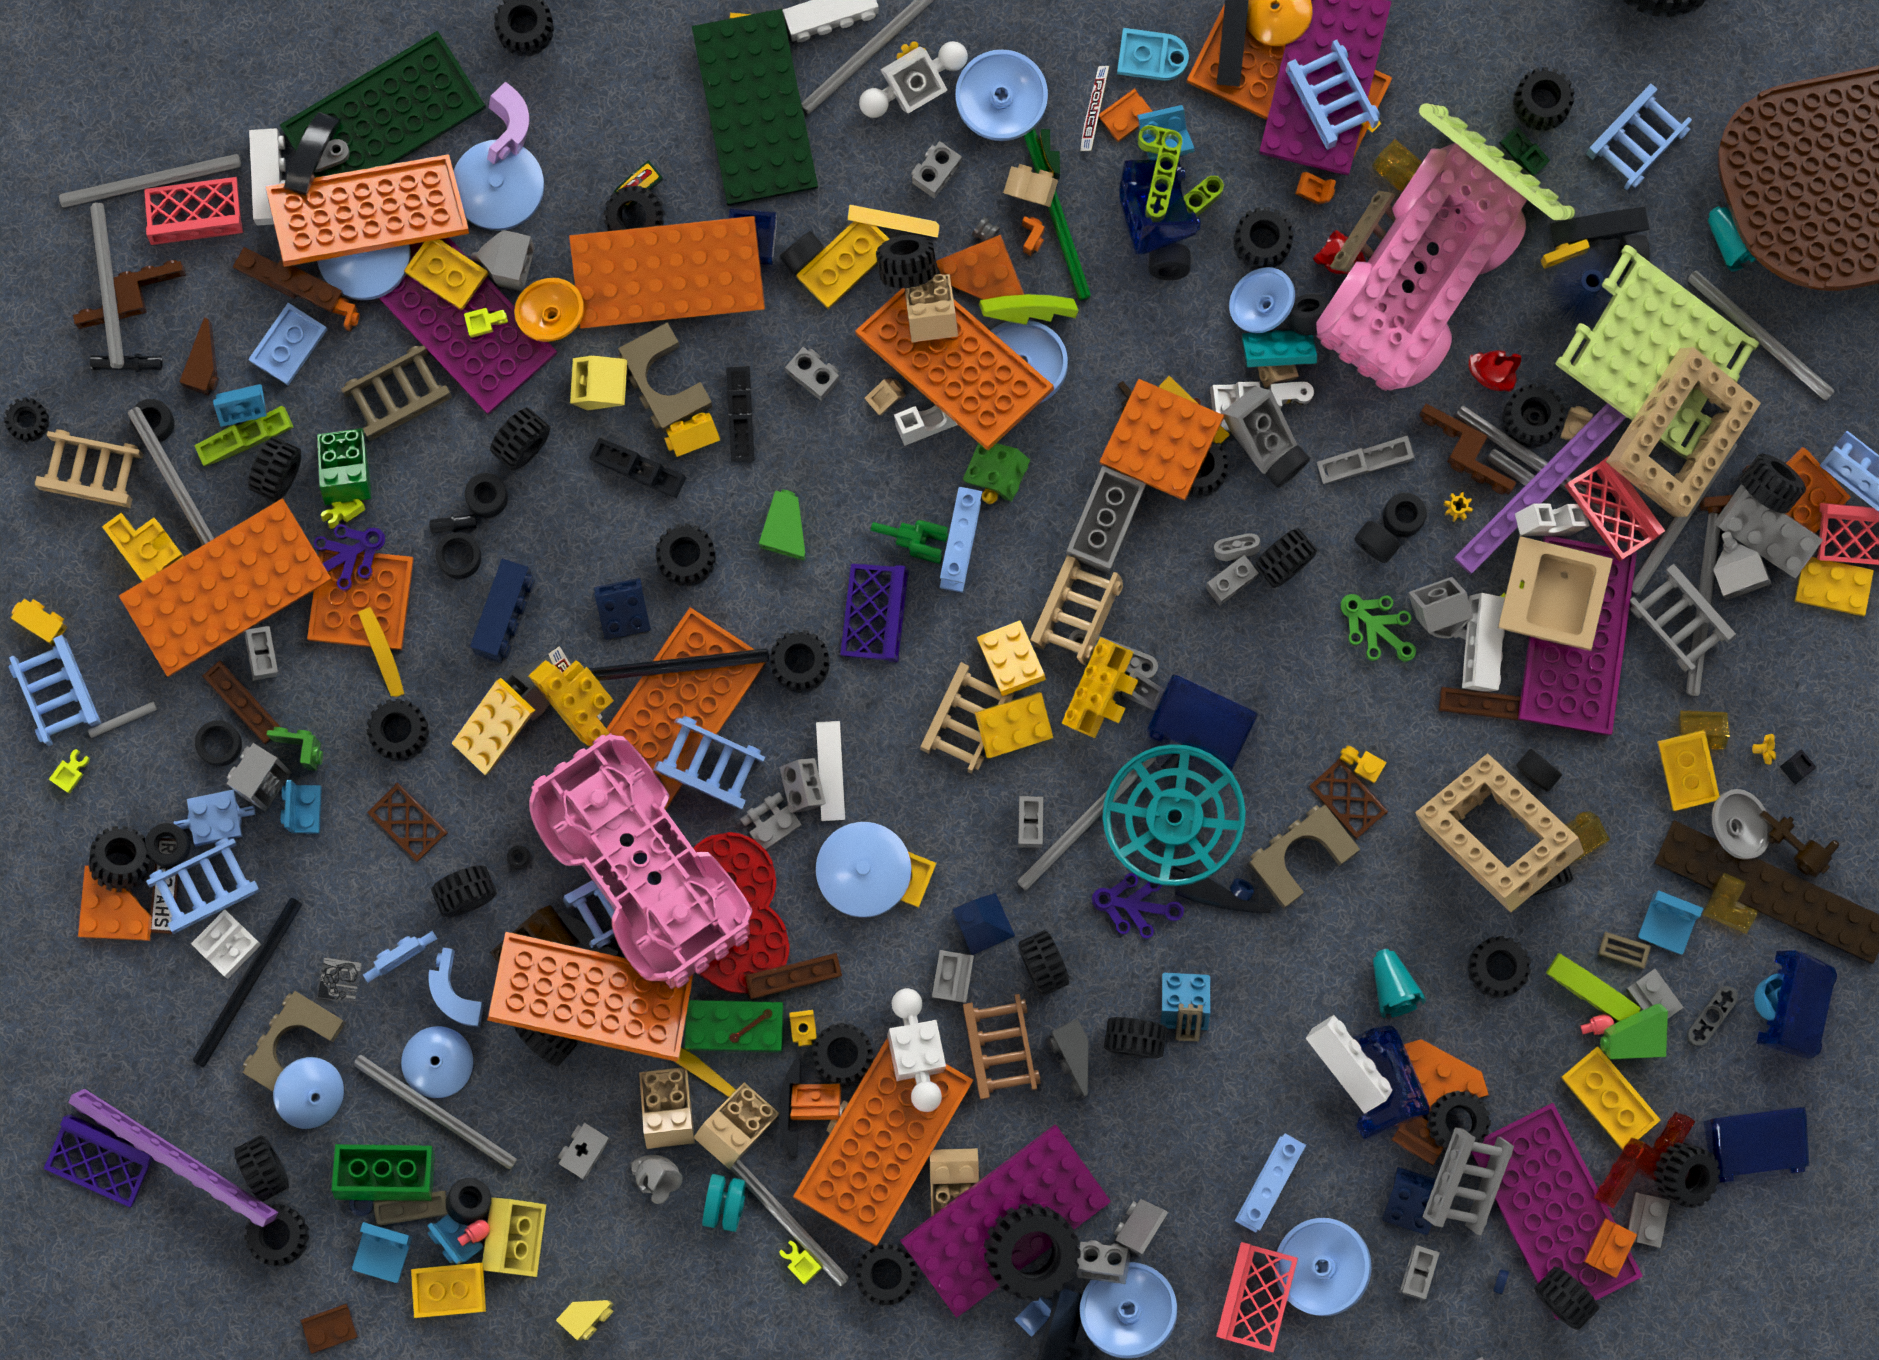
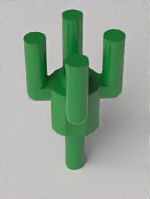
M923 520L916 521L915 526L902 522L899 529L873 522L871 526V531L896 537V545L909 548V554L912 557L940 564L942 549L928 546L926 541L927 537L947 542L949 535L947 533L948 527Z

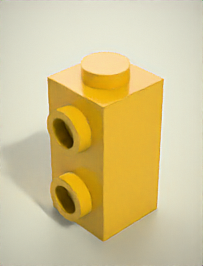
M699 413L686 422L678 421L671 424L670 428L666 429L668 437L664 438L668 450H674L677 457L720 441L710 413Z
M26 599L18 602L12 610L13 615L11 619L52 646H55L53 638L63 635L67 629V626L62 623L64 618L53 611L49 615L43 611L45 606L34 599L31 602Z

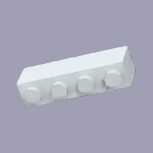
M811 0L782 10L792 42L796 40L797 42H804L810 39L811 35L817 33L819 35L828 34L833 28L839 26L847 28L853 25L854 21L860 19L868 21L876 16L875 14L879 13L876 0Z
M277 128L249 130L253 220L256 225H271L274 223L265 186L282 184L286 181L282 180V172H286L285 158H281V150H285L284 136H280Z
M1485 593L1469 596L1473 618L1467 623L1462 688L1480 692L1499 690L1501 683L1500 667L1503 659L1502 642L1505 630L1499 629L1498 624L1505 597Z
M1335 1015L1311 1029L1306 1040L1364 1114L1387 1100L1392 1092L1388 1080L1381 1076L1374 1062L1367 1058L1361 1050L1359 1043L1349 1035L1345 1025Z

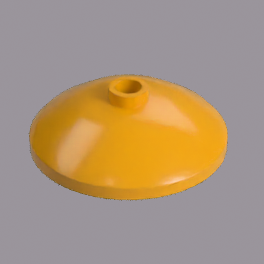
M1249 0L1246 27L1249 33L1263 44L1282 46L1292 43L1306 32L1311 23L1313 15L1311 0ZM1279 4L1277 9H1272L1273 5Z
M559 278L541 279L530 284L519 295L515 304V319L521 331L528 337L543 342L556 341L568 336L580 324L584 314L583 298L579 290L566 280Z

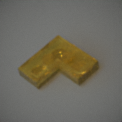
M1723 873L1703 910V915L1747 934L1757 916V911L1737 902L1745 888L1746 882Z

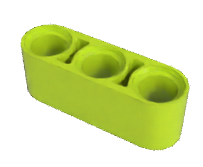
M1209 176L1176 202L1168 211V226L1173 230H1181L1215 203L1222 195L1224 187L1222 179L1218 176ZM1215 185L1218 191L1215 193L1209 192L1207 186ZM1192 199H1197L1198 201H1200L1201 205L1199 207H1193L1190 205L1189 201ZM1178 213L1181 214L1184 219L1182 221L1177 222L1174 221L1171 216L1173 214Z

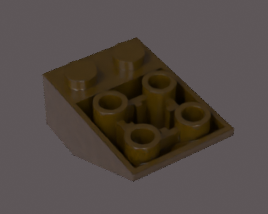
M551 905L537 910L512 932L573 947L579 943ZM503 941L490 952L498 964Z

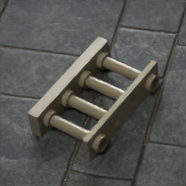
M1378 191L1372 197L1371 203L1344 243L1341 251L1336 254L1334 261L1330 265L1332 269L1345 272L1351 271L1355 265L1354 260L1360 251L1370 259L1374 250L1366 244V241L1373 232L1381 241L1387 233L1378 225V222L1384 213L1393 222L1396 220L1390 205L1395 197L1393 193Z
M424 345L410 348L406 355L358 380L357 378L349 380L345 383V387L341 388L346 398L353 395L367 421L366 427L363 430L369 441L452 398L446 385L442 387L437 385L423 357L428 355V352ZM415 362L429 388V394L421 398L416 395L402 369ZM392 373L395 374L409 400L408 405L402 408L395 406L381 380ZM371 384L375 386L388 410L387 416L380 420L375 418L361 392L362 389Z

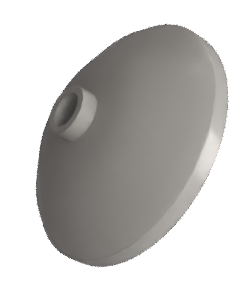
M1741 789L1729 790L1718 797L1712 811V825L1715 836L1721 846L1732 856L1747 860L1758 857L1766 850L1769 845L1768 840L1770 837L1768 833L1771 831V827L1759 816L1763 810L1766 811L1762 803L1754 795Z

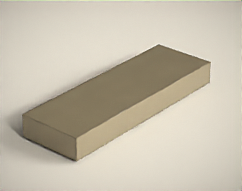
M446 1191L432 1192V1201L382 1200L373 1202L376 1226L447 1215Z

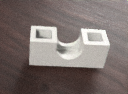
M936 405L925 411H918L915 406L894 414L896 428L904 446L958 425Z
M1532 504L1515 513L1520 536H1571L1589 527L1588 518L1578 504H1566L1552 510L1551 504Z

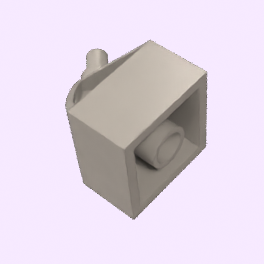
M503 230L485 243L478 252H473L471 259L474 262L482 263L496 286L522 292L526 284L535 248L531 236Z
M1724 532L1722 534L1724 549L1713 569L1724 598L1729 600L1772 584L1760 554L1737 543L1730 532Z
M1453 577L1408 592L1414 615L1429 634L1439 638L1460 637L1466 640L1467 630L1463 629V627L1473 618L1467 592Z

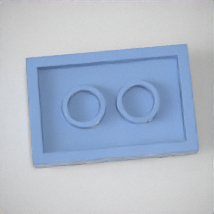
M287 303L248 360L289 386L328 329L290 303Z

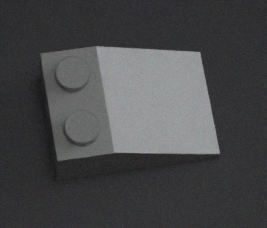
M1255 386L1222 412L1230 432L1263 474H1266L1267 470L1286 452L1297 446L1279 405L1270 390Z
M1142 1199L1138 1203L1132 1202L1126 1212L1129 1215L1126 1223L1120 1222L1113 1233L1117 1236L1115 1242L1125 1246V1248H1128L1129 1251L1137 1256L1144 1253L1168 1214L1164 1209Z

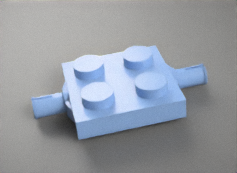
M229 790L187 799L188 819L174 821V824L182 830L189 828L193 835L194 845L201 846L218 842L227 837L229 840L243 837L241 830L242 817L256 815V812L254 811V805L240 808L237 804L235 791Z
M431 931L422 938L417 939L415 936L403 938L397 943V948L392 951L387 949L376 956L378 960L374 961L375 967L363 974L365 980L369 983L379 975L387 974L425 950V946L437 940L436 935Z

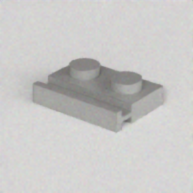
M939 951L932 998L966 1004L973 955Z
M1653 969L1626 989L1641 1010H1645L1655 1004H1662L1668 1010V1018L1684 1008L1656 969Z
M1637 1192L1634 1193L1627 1227L1628 1230L1637 1234L1634 1242L1661 1248L1670 1200Z

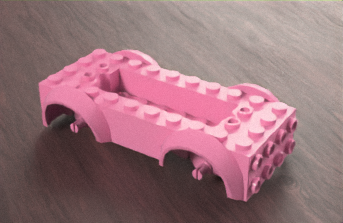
M1453 143L1441 149H1431L1392 207L1396 220L1368 262L1355 263L1316 322V337L1321 340V345L1329 350H1335L1340 354L1339 358L1358 367L1357 371L1365 377L1370 376L1382 390L1390 391L1406 388L1422 382L1438 368L1447 355L1452 343V334L1447 322L1476 277L1497 268L1508 259L1520 244L1526 230V220L1521 209L1527 199L1458 144ZM1430 242L1436 243L1439 247V251L1435 256L1427 252V245ZM1416 262L1423 264L1424 272L1422 274L1416 273L1414 269ZM1405 280H1410L1414 284V289L1411 293H1406L1402 289V283Z
M611 733L607 736L601 735L594 740V745L587 750L585 748L579 750L573 755L574 758L567 763L562 762L553 769V773L547 777L543 775L534 781L529 800L531 818L540 838L552 855L564 865H582L615 910L612 916L613 932L618 945L633 968L646 980L666 981L671 989L675 986L680 988L689 981V976L695 972L697 974L702 973L709 967L708 963L715 958L717 960L722 959L729 953L728 949L734 945L738 947L749 939L747 936L750 935L749 920L752 908L738 886L709 852L696 853L664 809L669 800V794L655 772L635 747L623 736H616ZM623 834L633 836L634 842L631 846L624 847L621 845L620 837ZM637 853L647 855V861L644 864L634 862L633 859ZM651 872H658L661 875L662 879L659 884L652 885L648 882L647 877Z

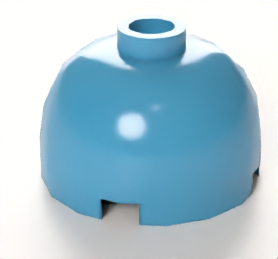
M1781 973L1766 977L1757 985L1754 993V1005L1758 1013L1766 1020L1776 1023L1795 1018L1802 1010V1008L1800 1009V1002L1803 1001L1799 985L1791 977L1781 976Z

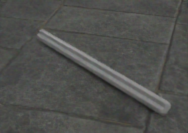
M914 0L801 103L802 109L807 114H810L934 0Z
M233 154L59 195V201L61 206L65 208L241 167V160L238 154Z
M95 202L92 203L90 210L110 366L120 369L124 365L105 210L102 203Z
M1694 271L1687 280L1752 338L1757 340L1760 345L1822 399L1828 400L1834 390L1704 276L1698 271Z
M1465 406L1460 407L1456 413L1459 419L1487 435V438L1536 471L1540 472L1548 464V462ZM1568 476L1559 486L1569 492L1565 485L1573 479ZM1579 483L1574 485L1579 493L1586 495L1585 487ZM1591 492L1592 497L1601 499L1600 497ZM1590 502V507L1599 513L1600 505ZM1605 506L1604 515L1612 517L1615 509Z
M139 407L132 408L128 411L130 419L202 545H205L213 540L214 537Z
M1736 443L1689 515L1673 519L1634 578L1632 585L1633 594L1639 595L1736 449Z
M1717 513L1708 515L1699 593L1710 605L1715 577L1713 569L1717 562L1721 530L1714 524L1720 515ZM1709 622L1707 624L1703 623L1693 632L1691 651L1707 639ZM1705 653L1692 663L1696 667V672L1691 674L1688 671L1686 693L1690 696H1699Z
M1156 757L1142 763L1145 769L1156 760ZM1134 769L1121 782L1113 802L1139 777ZM1107 791L1018 880L1017 883L1022 889L1027 890L1103 814V805Z
M359 1055L354 1062L355 1067L506 1168L511 1169L517 1161L515 1157L364 1056Z
M738 1160L730 1170L739 1179L746 1180L745 1186L839 1286H843L849 1280V1277L745 1165Z

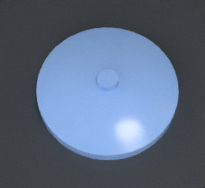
M1011 50L988 51L972 59L962 70L956 85V106L963 122L979 136L995 141L1014 140L1029 133L1042 119L1048 99L1046 80L1039 67L1025 55Z
M489 140L473 146L464 153L457 162L453 172L466 219L486 230H508L523 224L536 212L543 198L544 178L536 158L524 147H522L517 155L510 151L504 160L500 159L495 164L487 159L489 147L496 140Z
M409 244L319 260L317 262L325 281L342 290V296L354 300H373L390 293L402 282L406 276L404 270L411 260V249Z
M1028 320L1027 325L1008 321L990 330L1054 385V390L1040 403L1048 400L1060 389L1066 378L1068 358L1062 340L1052 329L1039 322Z
M856 822L839 828L824 842L817 857L816 878L823 896L835 909L853 917H874L889 911L903 898L910 883L911 861L904 843L890 829L876 823Z
M1315 1218L1304 1221L1290 1230L1278 1247L1277 1252L1298 1258L1288 1301L1303 1312L1316 1316L1339 1314L1356 1304L1368 1287L1371 1277V1257L1367 1245L1353 1228L1341 1221L1331 1218ZM1281 1259L1275 1263V1268L1280 1276L1289 1272L1292 1261ZM1288 1276L1282 1279V1280L1284 1281L1285 1285H1286ZM1278 1281L1279 1289L1284 1294L1285 1289L1282 1283Z
M1130 1262L1126 1284L1090 1280L1081 1298L1080 1317L1086 1335L1101 1351L1119 1358H1137L1154 1352L1170 1337L1177 1320V1302L1170 1283L1161 1273L1147 1265Z

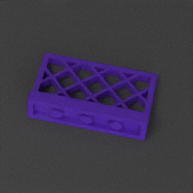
M851 563L841 656L898 662L909 573L905 566L895 565V567ZM856 570H865L871 577L859 585L855 580ZM883 572H891V581L882 587L876 578ZM874 580L881 589L870 598L863 588ZM862 591L868 600L857 608L852 602L853 596ZM884 592L889 598L888 604L880 610L873 601ZM872 603L878 612L867 621L860 611ZM859 614L865 623L854 631L850 626V619ZM879 616H882L886 620V625L877 633L871 626V623ZM869 626L875 633V636L864 643L858 634ZM856 636L863 646L855 652L847 651L848 642ZM878 638L883 643L882 654L872 653L868 648Z
M71 1114L64 1116L60 1124L61 1129L43 1169L131 1208L150 1164L154 1161L153 1157L144 1151L136 1149L132 1143L116 1136L114 1133ZM65 1133L73 1134L78 1145L66 1149L63 1141ZM91 1142L96 1145L99 1155L88 1159L83 1145ZM79 1147L84 1161L72 1165L67 1151ZM111 1152L118 1154L121 1162L120 1165L112 1168L109 1167L105 1157L106 1154ZM63 1153L68 1167L60 1170L51 1166L55 1156ZM101 1157L105 1171L94 1175L89 1161ZM136 1162L143 1167L138 1176L131 1178L127 1164ZM85 1163L90 1177L80 1179L76 1176L74 1167ZM123 1167L127 1180L116 1184L111 1171ZM107 1173L112 1186L103 1189L98 1186L95 1177ZM129 1183L132 1191L129 1200L120 1196L118 1186Z

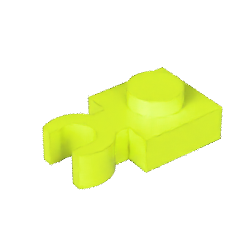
M359 499L346 503L334 502L331 503L333 509L323 511L321 518L323 522L331 519L328 521L330 529H333L339 524L340 520L343 519L348 522L365 511V506Z
M77 749L72 751L69 764L62 760L49 778L50 781L69 794L84 775L78 770L81 767L87 766L90 758L85 756L82 761L78 762L76 758L80 751Z
M789 1241L788 1243L793 1248L792 1253L786 1254L782 1249L779 1253L783 1258L792 1261L787 1267L805 1285L822 1267L806 1250L799 1254L797 1244Z

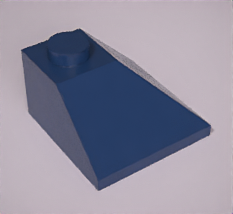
M996 893L972 900L952 909V913L971 955L1015 937Z

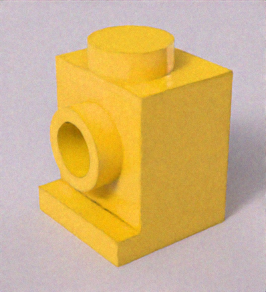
M807 1010L789 1013L793 1043H798V1047L813 1045L812 1041H815L817 1038L814 1011ZM801 1024L808 1026V1030L804 1033L799 1031Z

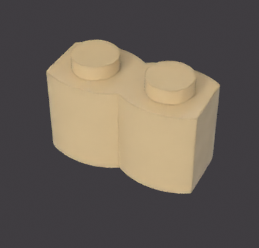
M1019 164L1018 168L1011 166L1003 193L1050 207L1058 180L1052 178L1053 173L1040 170L1039 174L1031 172V167Z

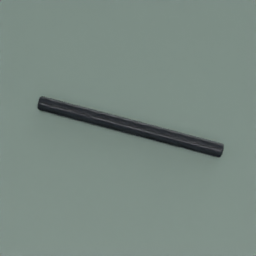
M757 649L588 669L598 681L763 663L769 661L768 649Z
M294 898L289 899L193 1058V1062L197 1065L204 1067L300 910L302 903Z

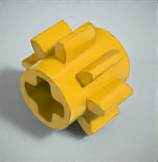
M1464 492L1456 497L1451 493V502L1445 501L1443 504L1448 507L1445 516L1449 514L1453 516V522L1459 517L1465 521L1467 518L1465 512L1472 513L1473 511L1471 507H1468L1472 499L1463 497ZM1457 502H1458V503H1461V505H1460L1461 510H1460V511H1457V510H1456V506H1455V505H1456Z

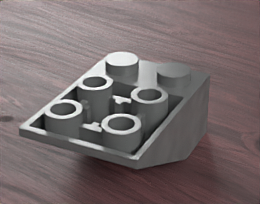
M549 656L513 670L504 679L510 687L535 709L530 717L532 721L542 715L550 703L528 676L545 660L553 664ZM566 656V658L568 659L569 663L572 664L573 661L570 660V659Z
M1077 1018L1053 1030L1050 1035L1049 1044L1054 1053L1059 1052L1062 1058L1059 1062L1065 1075L1070 1074L1073 1080L1070 1085L1076 1097L1081 1095L1082 1099H1085L1088 1095L1089 1040Z

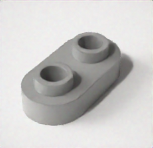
M340 139L329 141L314 172H321L344 163L350 155L347 144ZM336 147L341 148L339 153H333V149Z
M1251 533L1221 539L1214 544L1215 557L1222 561L1238 559L1243 555L1246 557L1253 556L1261 549L1260 538Z

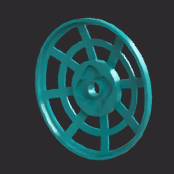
M1187 745L1158 746L1133 757L1113 778L1103 805L1104 831L1109 846L1117 859L1136 876L1148 882L1165 886L1193 884L1216 873L1236 852L1245 828L1246 810L1244 797L1232 772L1212 754ZM1180 754L1178 768L1163 769L1150 775L1142 764L1146 760L1160 755ZM1190 755L1209 762L1223 776L1212 784L1202 775L1188 770ZM1134 769L1142 781L1133 790L1127 805L1113 802L1121 782ZM1177 776L1175 788L1161 791L1155 783L1156 780L1164 777ZM1191 778L1199 782L1206 790L1195 797L1185 790L1186 779ZM1229 783L1238 803V821L1225 820L1224 805L1218 793ZM1147 787L1154 798L1149 803L1148 808L1136 807L1135 803L1139 795ZM1211 797H1213L1217 807L1218 819L1207 818L1203 814L1201 805ZM1178 811L1181 813L1182 818L1178 823H1171L1168 820L1171 812ZM1111 812L1125 814L1126 829L1132 842L1121 849L1116 844L1112 832ZM1133 816L1146 818L1149 831L1140 837L1136 836L1133 827ZM1202 827L1216 828L1212 839L1203 848L1196 839V836L1200 833ZM1223 829L1237 830L1230 849L1215 864L1208 853L1218 843ZM1156 838L1161 843L1166 844L1164 857L1153 854L1144 845ZM1188 843L1196 853L1186 858L1173 859L1175 846ZM1138 850L1149 860L1162 864L1160 876H1151L1139 870L1126 857ZM1201 860L1208 869L1202 874L1190 878L1169 879L1171 866H1183Z

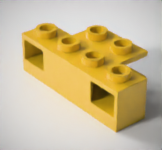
M120 513L102 526L142 581L184 557L155 518H152L135 531L127 518Z
M1102 637L1099 638L1065 713L1062 724L1096 738L1105 717L1114 722H1120L1126 708L1115 704L1116 701L1113 700V697L1117 691H1123L1132 695L1138 680L1124 674L1134 653L1133 651Z
M545 660L528 676L581 742L591 747L594 745V740L598 737L609 734V731L597 716L614 700L587 667L584 669L575 660L561 673L556 666Z

